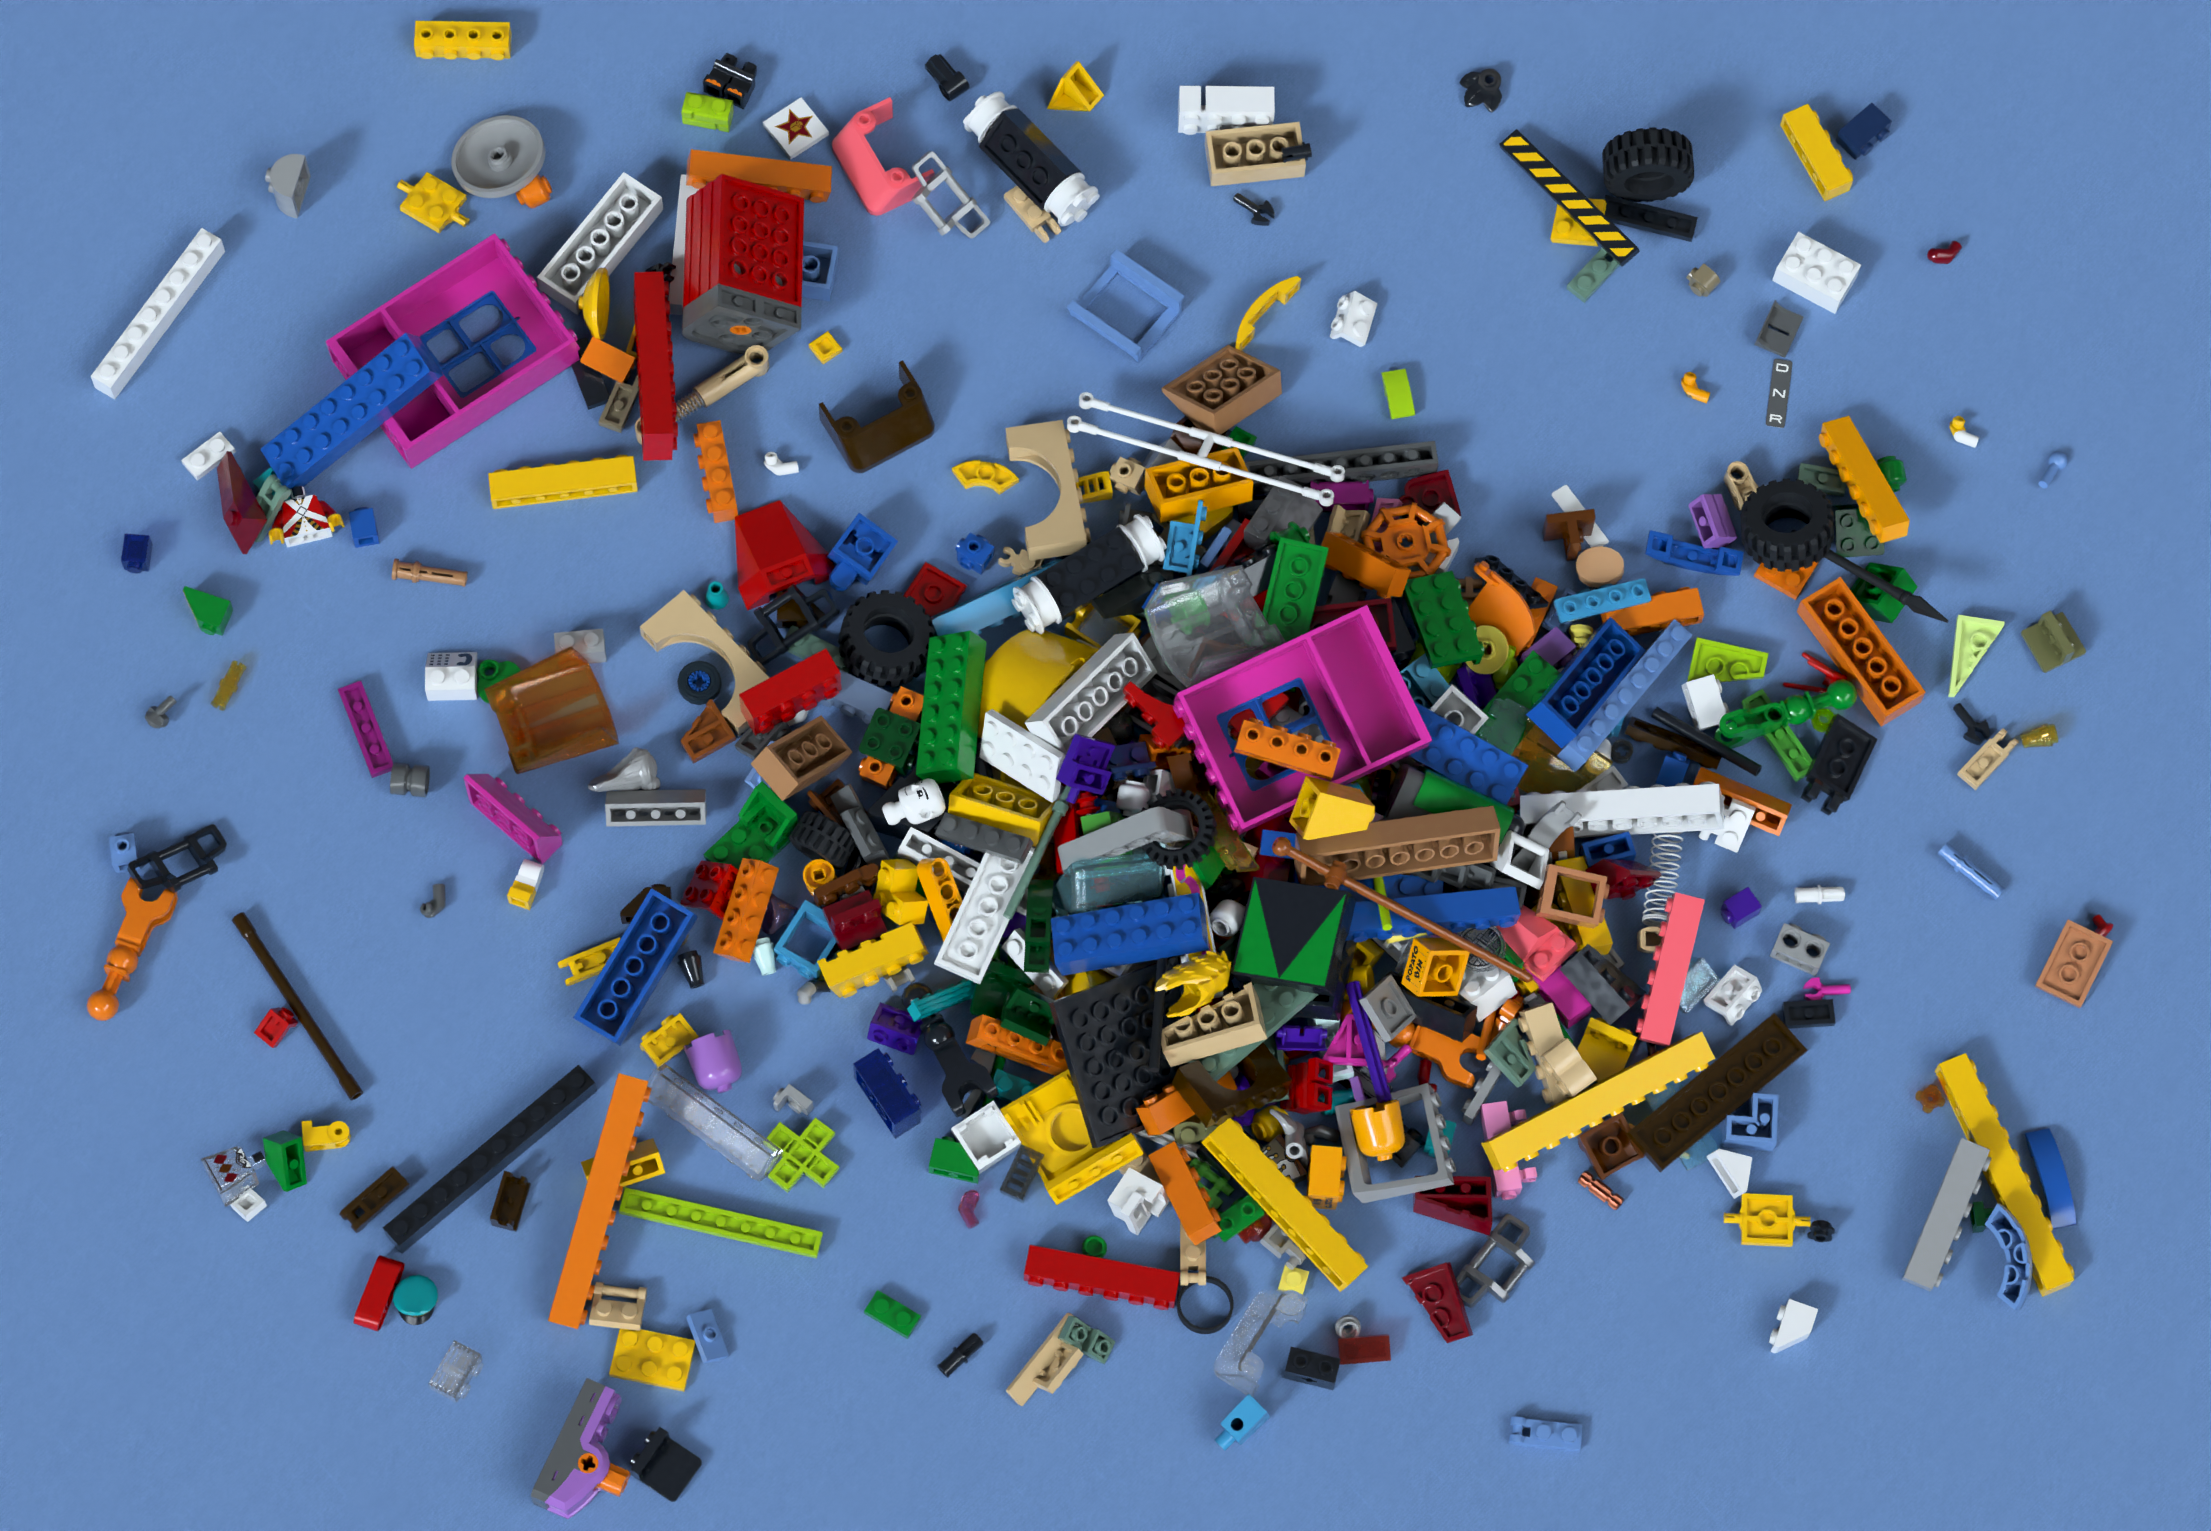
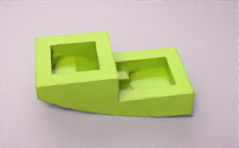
M1399 369L1382 372L1384 393L1387 396L1390 419L1414 416L1415 410L1406 370Z

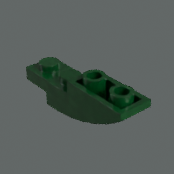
M1031 879L1028 885L1024 972L1049 973L1054 880Z

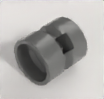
M394 762L391 771L390 793L406 795L409 791L412 796L427 797L430 767L427 765H414L410 768L409 764Z

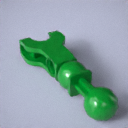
M1841 679L1831 683L1827 688V692L1813 697L1810 696L1808 691H1805L1803 695L1792 694L1785 698L1784 701L1780 700L1779 703L1774 702L1753 709L1743 708L1722 716L1714 739L1733 749L1743 746L1757 737L1780 729L1782 725L1784 727H1787L1789 723L1800 725L1808 719L1812 720L1817 710L1829 706L1837 710H1846L1856 702V688L1852 682ZM1768 714H1776L1779 720L1770 719ZM1723 734L1725 737L1733 739L1730 742H1724L1721 740V735Z

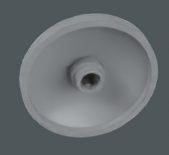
M517 116L491 117L472 126L458 140L452 153V170L460 186L472 195L483 198L507 196L521 190L537 176L545 160V144L538 129L531 122Z

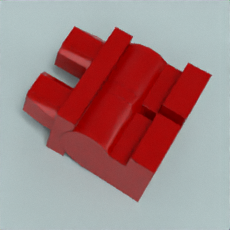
M1314 1057L1308 1059V1062L1289 1065L1287 1073L1292 1078L1288 1088L1290 1099L1280 1101V1108L1302 1115L1332 1110V1088L1327 1085L1333 1084V1062ZM1323 1069L1326 1072L1325 1078L1319 1077V1073ZM1322 1093L1325 1095L1324 1103L1318 1102V1098Z

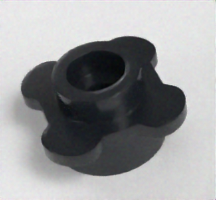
M1816 1220L1810 1225L1811 1231L1807 1233V1237L1817 1242H1829L1832 1240L1831 1235L1835 1233V1229L1828 1221Z

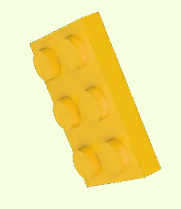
M619 1329L609 1377L685 1392L696 1345L695 1340L640 1329V1331Z

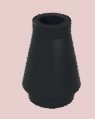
M697 950L678 955L679 962L677 964L689 983L690 989L705 985L701 955H698Z

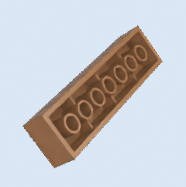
M1494 806L1477 807L1386 821L1380 820L1369 823L1367 830L1311 840L1303 839L1299 833H1296L1295 848L1328 866H1331L1333 861L1343 862L1347 865L1345 872L1348 877L1354 880L1497 861L1500 826ZM1294 859V867L1299 884L1310 886L1324 885L1326 881L1325 875Z

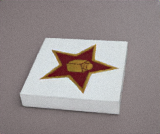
M802 97L763 121L765 129L790 160L829 135V131Z

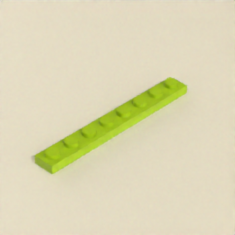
M626 1187L619 1209V1214L816 1259L823 1237V1232Z

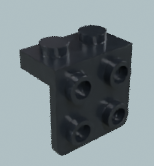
M659 1427L656 1432L652 1431L646 1438L644 1450L641 1453L637 1452L630 1461L629 1465L632 1466L630 1471L634 1478L670 1502H675L701 1467L702 1461L699 1457L670 1439L669 1433Z

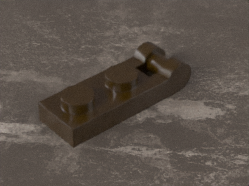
M392 1166L344 1207L339 1215L344 1220H348L352 1224L351 1228L358 1233L410 1187V1184ZM359 1208L365 1212L360 1217L355 1213Z

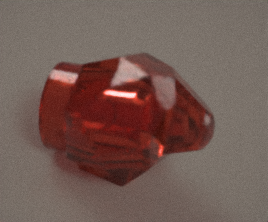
M1264 1212L1263 1217L1238 1233L1239 1237L1245 1244L1251 1240L1259 1242L1270 1230L1272 1218Z

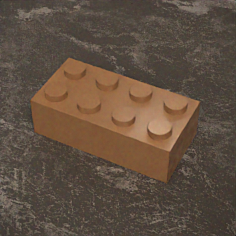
M821 715L766 746L752 761L751 765L772 788L773 792L784 801L837 770L853 752Z

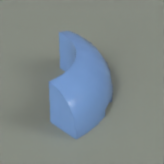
M1997 1203L1985 1223L1996 1236L2001 1249H2004L2007 1265L2004 1266L2002 1285L1997 1296L2014 1310H2020L2026 1301L2032 1280L2033 1263L2031 1249L2027 1236L2016 1217L2004 1205Z

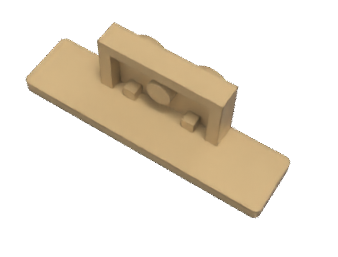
M1066 1313L1006 1389V1392L1018 1405L1023 1406L1037 1388L1053 1394L1084 1355L1079 1348L1066 1344L1058 1338L1068 1316H1073L1071 1313Z

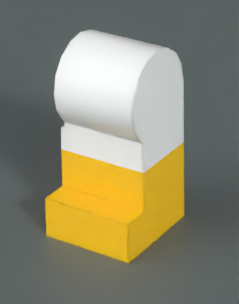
M528 859L523 860L519 873L507 894L510 904L527 910L531 909L543 876L544 865Z

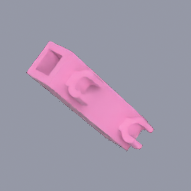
M1507 1101L1482 1104L1479 1111L1485 1141L1511 1128L1512 1124L1517 1125L1527 1119L1525 1109L1508 1112ZM1488 1159L1495 1198L1502 1197V1200L1514 1199L1521 1193V1182L1529 1183L1536 1181V1167L1519 1170L1517 1166L1504 1172L1503 1169L1494 1170Z

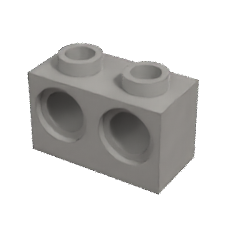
M1784 923L1770 957L1816 976L1830 943L1818 934L1811 935L1795 924L1788 925ZM1791 939L1794 941L1795 946H1787L1783 940ZM1814 949L1817 951L1818 956H1810L1806 950Z

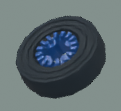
M694 661L684 666L677 680L678 689L682 697L689 703L696 705L707 704L710 699L714 700L720 693L722 685L720 673L716 667L704 661ZM698 678H702V681L706 683L702 684L700 688L693 684L697 682Z

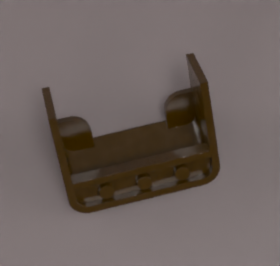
M903 360L899 362V379L903 386L898 392V398L902 407L861 428L857 420L849 416L834 421L824 403L819 404L821 423L849 468L855 473H864L929 439L934 434L935 424L922 390Z

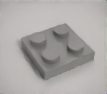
M1391 974L1380 980L1359 1000L1385 1043L1396 1037L1417 1017Z

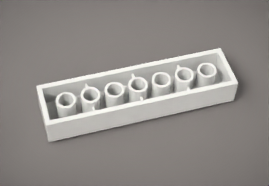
M1709 781L1702 782L1700 785L1679 783L1671 787H1665L1664 785H1652L1650 788L1629 786L1622 790H1615L1614 788H1602L1600 791L1579 789L1572 793L1564 791H1553L1551 794L1530 792L1520 796V817L1525 823V838L1537 821L1561 800L1566 803V807L1572 812H1579L1582 815L1573 826L1574 838L1613 836L1628 831L1630 835L1724 829V801L1720 786Z

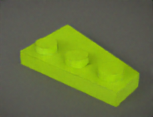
M1697 637L1687 682L1713 674L1720 683L1763 679L1769 653Z

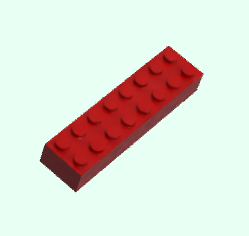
M634 272L633 305L643 461L672 460L673 450H677L678 424L676 423V402H674L675 382H673V345L670 339L669 283L664 281L663 272Z

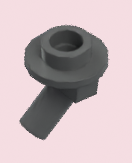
M171 695L158 707L152 706L146 712L145 719L151 727L162 728L168 725L169 718L165 713L177 703Z

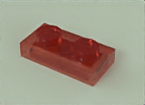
M1389 1334L1337 1338L1339 1359H1341L1340 1365L1391 1361Z

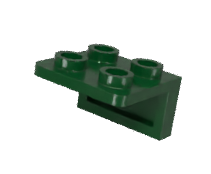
M877 708L859 745V751L864 755L894 766L897 773L907 776L908 771L913 770L917 761L916 753L919 747L921 723L888 710Z
M993 959L981 984L976 983L970 1012L976 1016L984 1014L1001 1020L1003 998L1007 991L1012 993L1017 983L1027 988L1034 986L1035 983L1020 967L1012 968L1006 966L1004 961Z

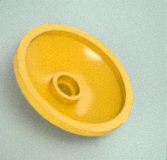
M599 268L594 272L586 284L584 295L579 296L578 302L579 310H583L586 326L592 336L599 340H603L606 335L610 311V281L606 268Z

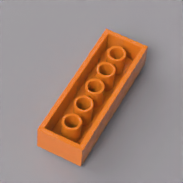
M1841 577L1801 600L1797 613L1841 673L1847 676L1846 680L1852 682L1855 686L1857 695L1881 727L1921 703L1926 693Z

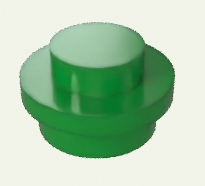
M1093 1235L1083 1241V1255L1103 1258L1106 1255L1107 1244L1103 1238Z

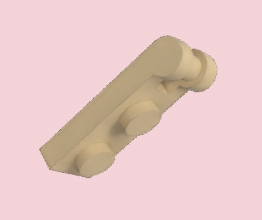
M1180 1221L1181 1286H1188V1283L1206 1285V1240L1195 1246L1187 1236ZM1188 1270H1198V1273H1188Z

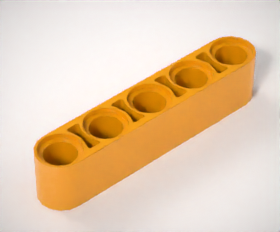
M925 858L919 861L917 874L944 942L963 901L947 861L943 858Z

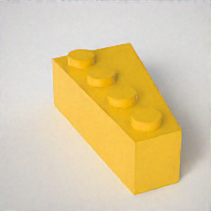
M910 922L882 934L879 941L872 939L860 943L858 950L847 951L845 949L837 953L836 959L829 962L825 958L818 960L817 963L828 987L839 998H848L856 994L857 989L863 986L870 987L879 982V978L887 974L891 976L899 973L902 970L901 967L909 963L913 965L921 962L929 952L917 927Z

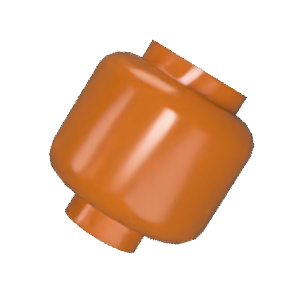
M537 174L527 186L516 192V196L521 205L526 204L529 208L535 209L550 200V194L553 190L547 178Z

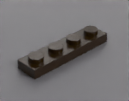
M1633 716L1625 732L1633 740L1645 741L1652 744L1658 750L1681 752L1687 755L1686 759L1699 762L1705 768L1717 769L1722 758L1687 737Z

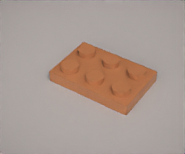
M2068 919L2035 987L2080 1009L2113 941Z

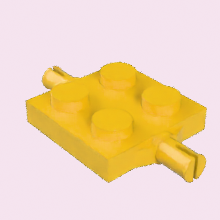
M428 172L414 186L403 179L398 183L397 188L408 194L400 205V211L439 234L452 221L457 222L463 227H466V224L468 225L470 219L459 213L460 207L467 200L466 194Z
M1744 1193L1741 1195V1209L1739 1213L1724 1212L1723 1223L1739 1224L1741 1245L1792 1247L1795 1226L1810 1227L1811 1225L1810 1216H1795L1793 1195Z

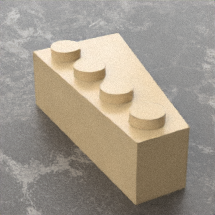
M1252 982L1244 985V989L1235 994L1231 992L1223 996L1224 1000L1211 1007L1209 1004L1201 1008L1198 1014L1192 1017L1186 1016L1162 1029V1051L1170 1067L1268 1039L1260 1000Z

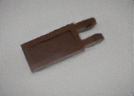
M875 863L865 865L814 889V901L817 907L823 904L825 906L830 905L843 894H853L862 885L868 887L873 885V883L878 881L879 866L875 865Z

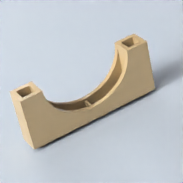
M1063 420L1005 428L1009 460L1029 462L1041 467L1052 476L1060 491V498L1053 512L1043 521L1025 527V542L1029 561L1071 555L1085 547L1088 542H1091L1089 528H1084L1083 524L1087 522L1085 508H1080L1079 503L1083 502L1081 488H1076L1075 483L1079 482L1077 468H1072L1071 463H1075L1073 448L1068 449L1067 443H1071L1070 432L1068 429H1064Z
M683 590L640 626L641 636L657 652L672 644L690 642L714 650L727 662L735 678V689L730 702L722 710V715L729 727L740 736L750 726L741 712L739 694L769 679L766 669L759 661L754 662L749 657V651L742 644L738 646L732 640L734 637L731 632L725 627L722 629L716 623L717 619L710 611L705 612L700 607L701 603L695 595H689Z

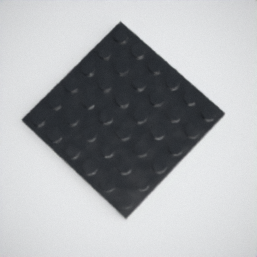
M1178 956L1167 958L1166 972L1180 964ZM1157 963L1049 1002L1092 1148L1102 1147L1120 1140L1130 1133L1135 1134L1145 1130L1136 1108L1144 1104L1143 1099L1162 1093V1088L1173 1082L1178 1068L1189 1064L1187 1062L1170 1067L1161 1046L1159 1071H1149ZM1183 984L1165 991L1162 1029L1186 1016L1192 1017L1195 1015L1193 1011L1186 1016H1166L1169 1012L1168 1009L1181 998L1184 992Z

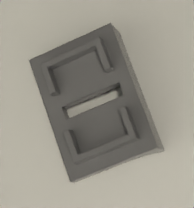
M1775 300L1754 345L1785 358L1800 327L1803 316L1781 307ZM1768 325L1788 333L1789 336L1768 328Z

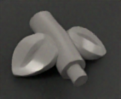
M1270 1109V1114L1280 1122L1286 1135L1287 1156L1292 1159L1299 1158L1303 1168H1307L1309 1153L1304 1138V1126L1298 1121H1294L1290 1116Z

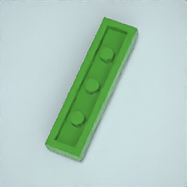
M1761 689L1742 700L1741 705L1743 708L1753 709L1772 702L1764 690ZM1768 714L1770 719L1779 720L1776 714ZM1782 725L1780 729L1763 735L1795 782L1803 779L1809 769L1812 758L1790 727Z

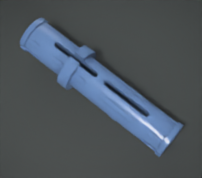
M1948 842L1938 852L1937 855L1951 864L1955 872H1961L1995 901L2006 889L1969 860L1970 857L1967 855L1963 856Z

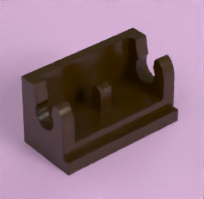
M504 1171L490 1216L492 1226L517 1232L531 1186L526 1177L516 1178L511 1172Z

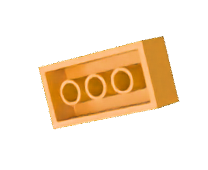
M1236 447L1209 453L1207 458L1222 462L1224 465L1248 471L1239 449ZM1183 460L1145 469V490L1160 523L1196 515L1199 500H1204L1203 506H1207V512L1252 501L1253 480L1222 470L1216 471Z

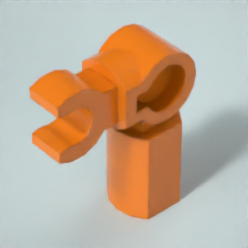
M1518 995L1515 999L1508 998L1499 1012L1501 1016H1498L1494 1022L1490 1043L1509 1020L1519 1017V1011H1522L1525 1005L1522 1002L1524 999L1522 996Z

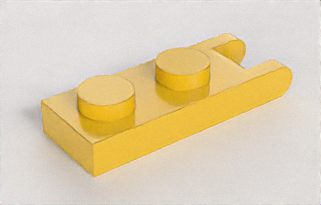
M616 938L559 961L557 964L560 969L569 966L573 974L572 977L565 980L566 986H571L600 974L621 938Z

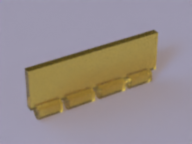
M1192 792L1194 796L1197 794L1203 801L1205 800L1215 816L1217 837H1213L1215 840L1214 848L1217 853H1221L1220 857L1229 870L1236 869L1237 872L1257 871L1260 867L1236 831L1231 830L1226 816L1210 792ZM1195 815L1194 818H1195V820L1197 821V823L1199 824L1198 818H1197V816Z

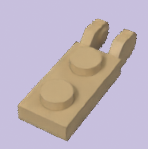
M1018 186L1004 194L1006 202L1042 242L1046 243L1050 240L1047 232L1041 227L1044 224L1054 234L1058 235L1061 233L1059 225L1051 217L1050 213L1045 210L1041 211Z
M2004 728L1993 739L1990 738L1957 774L1975 791L2001 765L2019 743L2014 738L2004 749L2001 748L1998 743L2006 736L2007 731Z

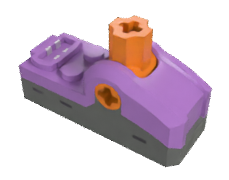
M586 1378L533 1487L531 1499L534 1505L570 1519L587 1506L600 1491L604 1490L618 1497L624 1492L631 1472L612 1464L604 1446L598 1443H603L609 1430L606 1426L608 1423H613L622 1402L621 1396L616 1394L615 1390Z

